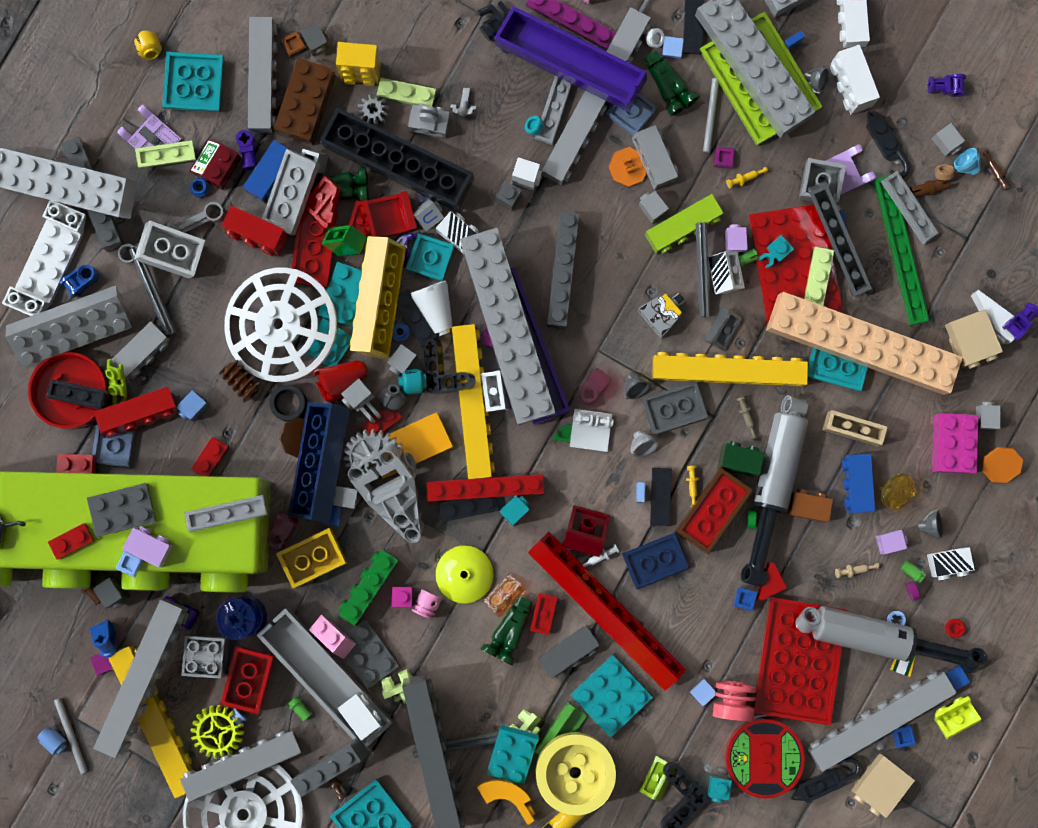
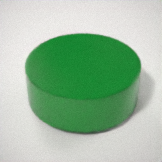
M756 510L748 511V529H756Z

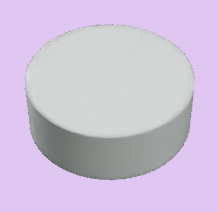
M652 28L647 32L646 43L648 46L658 48L664 43L665 36L661 29Z

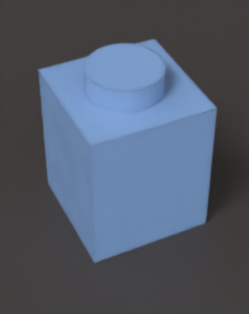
M192 390L177 405V408L180 410L178 414L186 421L188 419L195 421L209 404Z

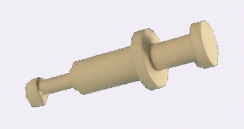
M875 563L871 566L860 565L851 567L847 565L844 570L835 569L836 578H840L843 575H848L849 578H852L854 574L864 573L869 569H878L880 563Z

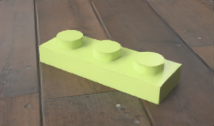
M380 78L377 95L381 99L411 105L425 104L433 107L436 89L385 78Z
M192 140L135 149L139 169L196 160Z
M820 247L814 248L804 296L805 300L823 306L834 250Z

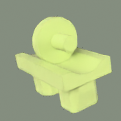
M408 669L398 673L401 680L398 684H394L391 676L382 679L384 699L394 696L395 702L402 700L406 704L402 685L403 679L412 677Z
M522 710L518 715V718L524 723L520 730L538 734L541 729L536 725L540 722L541 718L534 713ZM515 724L509 726L519 729Z

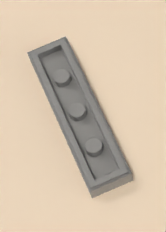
M557 76L554 78L541 117L544 122V128L540 134L535 136V140L549 145H553L572 87L571 83Z
M895 171L881 181L922 245L939 234L898 171Z
M265 495L184 512L188 532L269 515Z

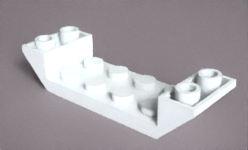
M52 200L49 201L42 217L46 219V222L16 287H9L2 304L29 316L44 312L51 306L61 285L60 281L68 270L84 232L86 214Z

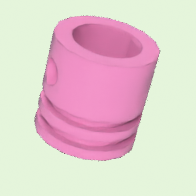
M421 589L416 600L417 604H414L415 608H412V611L432 620V615H435L434 611H437L442 598Z

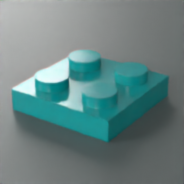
M418 233L406 270L442 282L454 245Z
M322 318L318 324L317 332L328 335L330 322ZM338 327L332 350L323 362L327 367L338 365L351 347V336ZM315 339L306 353L316 359L324 349L326 342Z

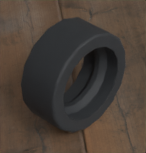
M282 385L271 394L269 405L272 413L278 419L288 422L302 417L307 408V399L298 387ZM285 392H292L298 396L299 408L293 414H284L277 407L279 396Z

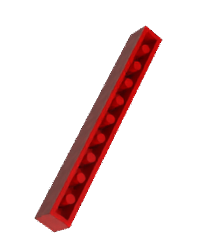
M549 531L527 552L664 691L680 679L686 669Z

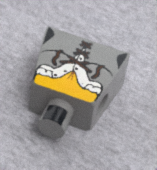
M664 293L641 306L637 312L661 339L682 315L678 307L685 302V299L680 293H677L671 299Z

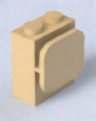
M986 309L945 325L950 337L949 343L953 353L963 357L961 361L962 367L968 366L969 369L980 365L979 361L986 359L989 362L998 358L997 354L1003 352Z
M879 754L872 764L865 768L851 791L856 794L854 798L862 805L865 802L870 805L871 808L869 810L877 817L882 815L887 818L915 780L885 756Z

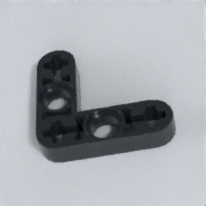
M427 339L423 346L426 389L429 393L443 394L465 391L475 386L476 379L472 373L459 372L444 375L443 346L441 341L438 339ZM434 361L437 364L435 371L432 370V363ZM450 378L453 380L451 388L448 387V380ZM467 379L466 383H460V380Z
M668 762L663 767V774L684 797L663 817L660 825L661 828H670L667 826L670 822L673 824L672 828H683L707 803L708 797L703 789L677 763ZM671 768L679 775L677 779L669 772ZM684 780L690 781L687 789H681L680 785ZM693 790L701 797L699 801L691 794ZM688 807V813L685 816H681L679 814L680 809ZM675 815L680 819L679 822L674 818Z

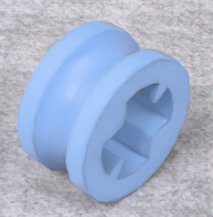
M893 611L888 615V622H892L891 619H894L892 616L895 615L901 617V620H899L901 621L900 625H905L906 618L902 612Z
M233 709L234 715L230 717L231 720L236 717L239 718L238 721L234 722L238 725L242 721L247 720V717L240 709Z

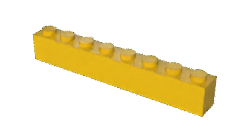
M475 324L452 327L457 373H472L476 379L475 386L472 389L459 391L468 479L492 478L491 473H495L494 462H490L489 454H493L492 443H488L487 435H491L490 423L486 424L485 416H489V413L486 411V405L483 403L484 390L481 385V373H484V368L479 366V359H482V350L477 348L480 332L479 329H475ZM466 379V380H460V383H466V382H467V379Z
M658 352L652 359V380L801 387L807 385L808 362H802V358H791V361H783L782 357H772V360H764L762 356L745 359V356L737 355L732 359L726 358V355H715L714 358H709L707 354H695V357H688L687 353H676V356H669L667 352Z
M133 645L116 652L108 658L121 686L138 650ZM156 688L153 697H149L147 700L148 708L145 715H141L138 722L176 799L185 794L180 779L184 778L183 774L192 770L190 765L192 761L187 753L185 754L182 749V739L179 735L176 736L173 730L175 725L172 719L167 717L165 713L167 711L166 706L162 700H159L157 696L158 689Z

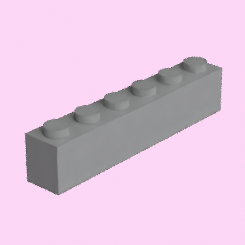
M249 17L248 130L250 133H273V127L277 120L276 116L273 115L274 109L277 108V99L274 97V90H277V79H274V72H277V60H274V53L278 52L277 42H275V35H278V25L272 17Z
M287 730L277 733V738L270 741L268 738L257 742L258 746L254 748L247 746L240 749V754L232 757V754H228L220 758L221 762L217 764L210 762L201 766V771L195 773L194 770L183 774L184 778L180 779L188 802L191 803L300 755L301 752L293 732L287 733Z

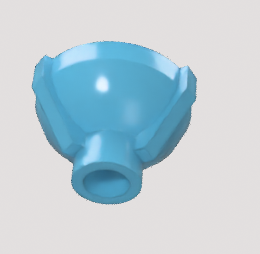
M970 148L964 150L954 162L955 170L967 174L971 173V175L977 174L981 170L980 155L977 149Z

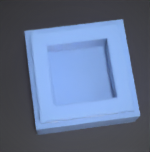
M665 36L662 56L681 59L683 39Z
M643 482L636 483V502L643 503L645 501L646 484Z
M123 551L116 569L136 577L143 560Z
M702 679L689 691L702 706L715 696V690L705 679Z

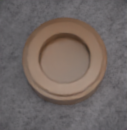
M942 164L935 168V177L939 180H950L954 177L955 169L951 165Z

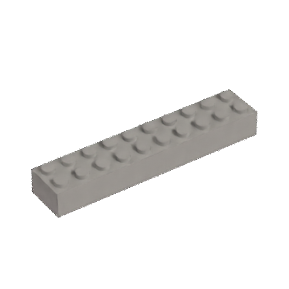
M498 228L461 238V246L517 425L520 426L555 415Z

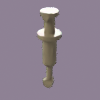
M746 396L737 398L736 400L739 401L742 408L739 413L743 414L746 426L750 428L752 439L757 440L758 434L755 435L753 429L754 422L749 411L751 407L747 408Z

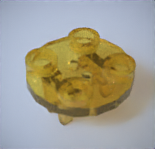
M903 473L894 474L885 484L884 488L882 486L878 488L881 491L882 503L894 511L899 510L909 498L914 497L916 494L913 479L908 474Z

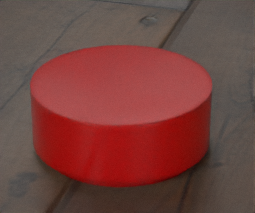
M950 619L946 622L944 629L949 637L960 638L965 633V624L959 619Z

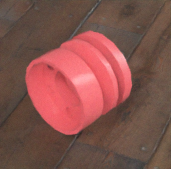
M737 681L716 682L715 687L724 689V692H715V696L723 698V702H715L713 704L712 716L752 722L754 720L755 708L746 705V701H756V697L747 695V692L756 693L757 687Z

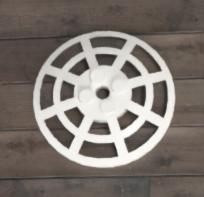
M291 268L267 269L248 278L232 296L225 316L226 341L234 358L239 360V364L243 365L244 369L252 375L273 382L298 380L315 371L331 352L337 333L336 310L326 289L310 275ZM273 273L290 274L286 285L273 284L264 287L260 277ZM301 277L311 283L319 291L321 297L311 301L305 293L294 287L297 278ZM253 282L257 291L247 300L243 309L233 307L235 300L242 290ZM284 290L281 300L272 302L266 292ZM291 293L299 296L305 302V305L296 309L289 304ZM260 297L264 306L259 312L253 313L248 311L251 304ZM325 303L330 318L328 335L317 332L318 318L315 308ZM308 311L311 315V330L303 328L301 315ZM231 314L240 316L239 329L242 340L234 346L229 330ZM245 319L255 321L256 332L249 336L246 335ZM277 319H281L283 322V326L280 329H275L274 322ZM299 334L307 336L308 340L299 351H296L292 343L298 338ZM261 339L267 344L265 355L256 351L251 343ZM315 339L326 342L320 355L312 364L306 367L300 357L310 349ZM246 347L253 356L263 361L261 372L248 366L240 358L238 352ZM275 347H285L290 355L284 358H272ZM293 361L299 372L285 376L269 375L271 364H286Z
M218 760V761L214 762L213 764H217V763L221 762V760ZM277 764L271 768L286 781V784L278 789L265 778L258 776L257 773L245 778L248 779L245 791L234 792L231 785L223 788L227 798L221 806L210 803L216 792L207 795L204 801L195 800L191 803L188 802L186 796L183 809L184 828H190L189 810L191 806L202 809V828H209L207 811L219 813L220 825L215 828H263L264 824L276 828H301L303 817L302 801L299 793L291 783L292 778ZM256 781L268 788L271 793L262 799L253 793ZM290 790L293 793L296 804L295 823L284 821V805L281 796ZM274 800L277 802L278 819L267 817L266 805ZM241 809H245L249 813L248 818L244 821L239 820L237 817V812Z

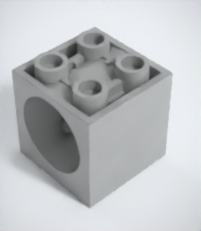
M199 634L185 636L181 676L220 679L228 676L231 637Z

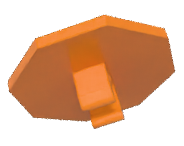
M631 147L616 151L609 164L613 180L627 187L643 182L647 173L637 150Z
M997 447L984 457L982 472L991 482L1008 483L1021 473L1023 458L1014 448Z

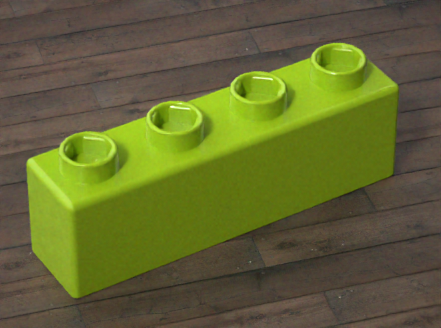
M0 471V514L5 524L15 521H24L26 523L24 527L15 525L5 530L3 546H0V587L12 585L13 568L43 569L42 586L44 588L68 589L90 588L91 570L119 571L116 567L132 529L96 537L87 498L148 483L157 522L144 525L143 527L151 530V535L155 537L161 535L170 540L169 543L173 547L163 567H156L143 560L136 577L122 572V589L168 590L170 572L201 573V591L247 592L248 574L265 573L268 570L271 481L254 477ZM265 495L269 515L188 532L184 512ZM86 523L95 541L56 560L48 541Z

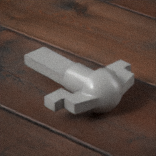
M463 88L460 108H457V105H451L450 107L453 109V113L461 117L471 115L477 109L476 106H471L470 109H467L470 88Z

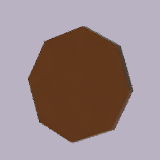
M299 417L284 423L279 437L284 452L296 458L299 455L305 422L304 419Z

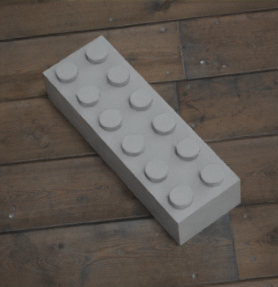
M113 286L6 325V338L23 368L132 328L131 316L117 287Z

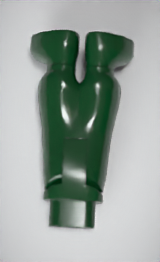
M657 51L644 58L648 64L647 69L655 81L662 99L670 105L668 108L670 117L679 114L684 110V106L688 108L700 98L698 92H688V86L685 81L675 72L663 56L660 57ZM676 95H678L681 98L683 104L680 101H678Z
M360 167L357 175L347 172L329 176L341 188L338 199L353 200L358 197L361 201H369L368 186L352 187L353 185H368L366 167ZM323 177L315 178L310 194Z
M519 595L516 603L513 602V605H511L503 620L491 636L492 642L490 644H483L480 650L496 657L501 644L504 643L503 650L500 652L498 659L513 666L515 660L512 652L519 646L523 630L531 612L529 609L533 602Z

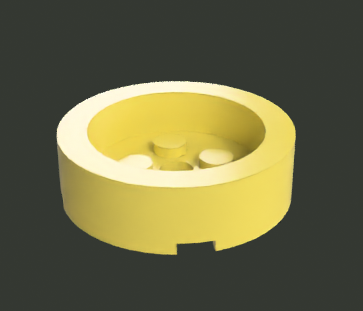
M581 732L561 734L548 742L539 755L536 765L538 789L544 800L561 813L584 815L597 810L608 800L615 785L616 770L613 759L607 748L593 736ZM578 767L581 770L578 778L571 777L569 774L571 768Z

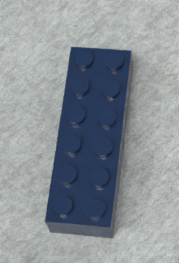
M308 402L288 516L330 523L349 419V408L334 404Z

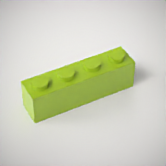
M710 194L647 230L645 236L656 254L659 252L664 254L672 249L671 245L675 243L680 245L688 240L687 236L692 233L696 235V223L706 222L707 225L713 226L720 222L723 211L714 196Z

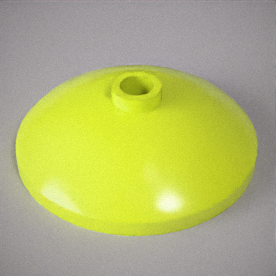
M457 546L450 549L441 557L436 568V581L440 591L448 599L457 603L466 604L481 599L489 591L493 582L494 573L489 558L481 550L472 546ZM462 571H466L468 573L467 578L461 577Z

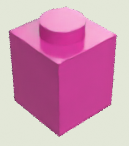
M392 587V607L413 606V587Z

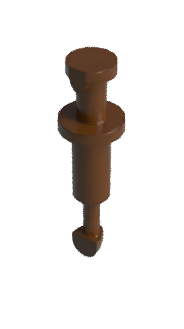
M986 149L983 151V155L987 158L988 166L995 176L994 181H999L1002 186L1001 189L1004 191L1011 185L1006 183L1003 178L1006 174L1002 173L996 162L991 160L988 155L990 152Z
M336 777L329 780L331 784L329 788L330 790L334 788L338 795V800L346 796V793H343L339 786L342 783L341 781L338 782Z

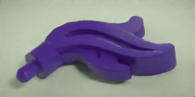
M418 233L400 234L395 239L396 242L406 246L403 268L407 263V259L409 260L411 256L407 245L409 241L417 237Z

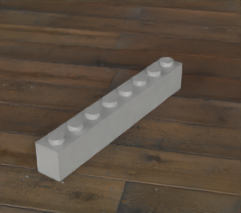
M940 671L931 672L927 675L926 680L914 682L910 685L911 688L909 690L897 692L893 695L894 698L892 700L880 702L875 710L863 712L860 714L861 718L856 721L852 719L846 722L844 728L839 731L835 729L827 734L828 737L822 741L818 739L810 744L811 747L807 750L817 768L821 772L829 769L955 695L956 691L946 674Z

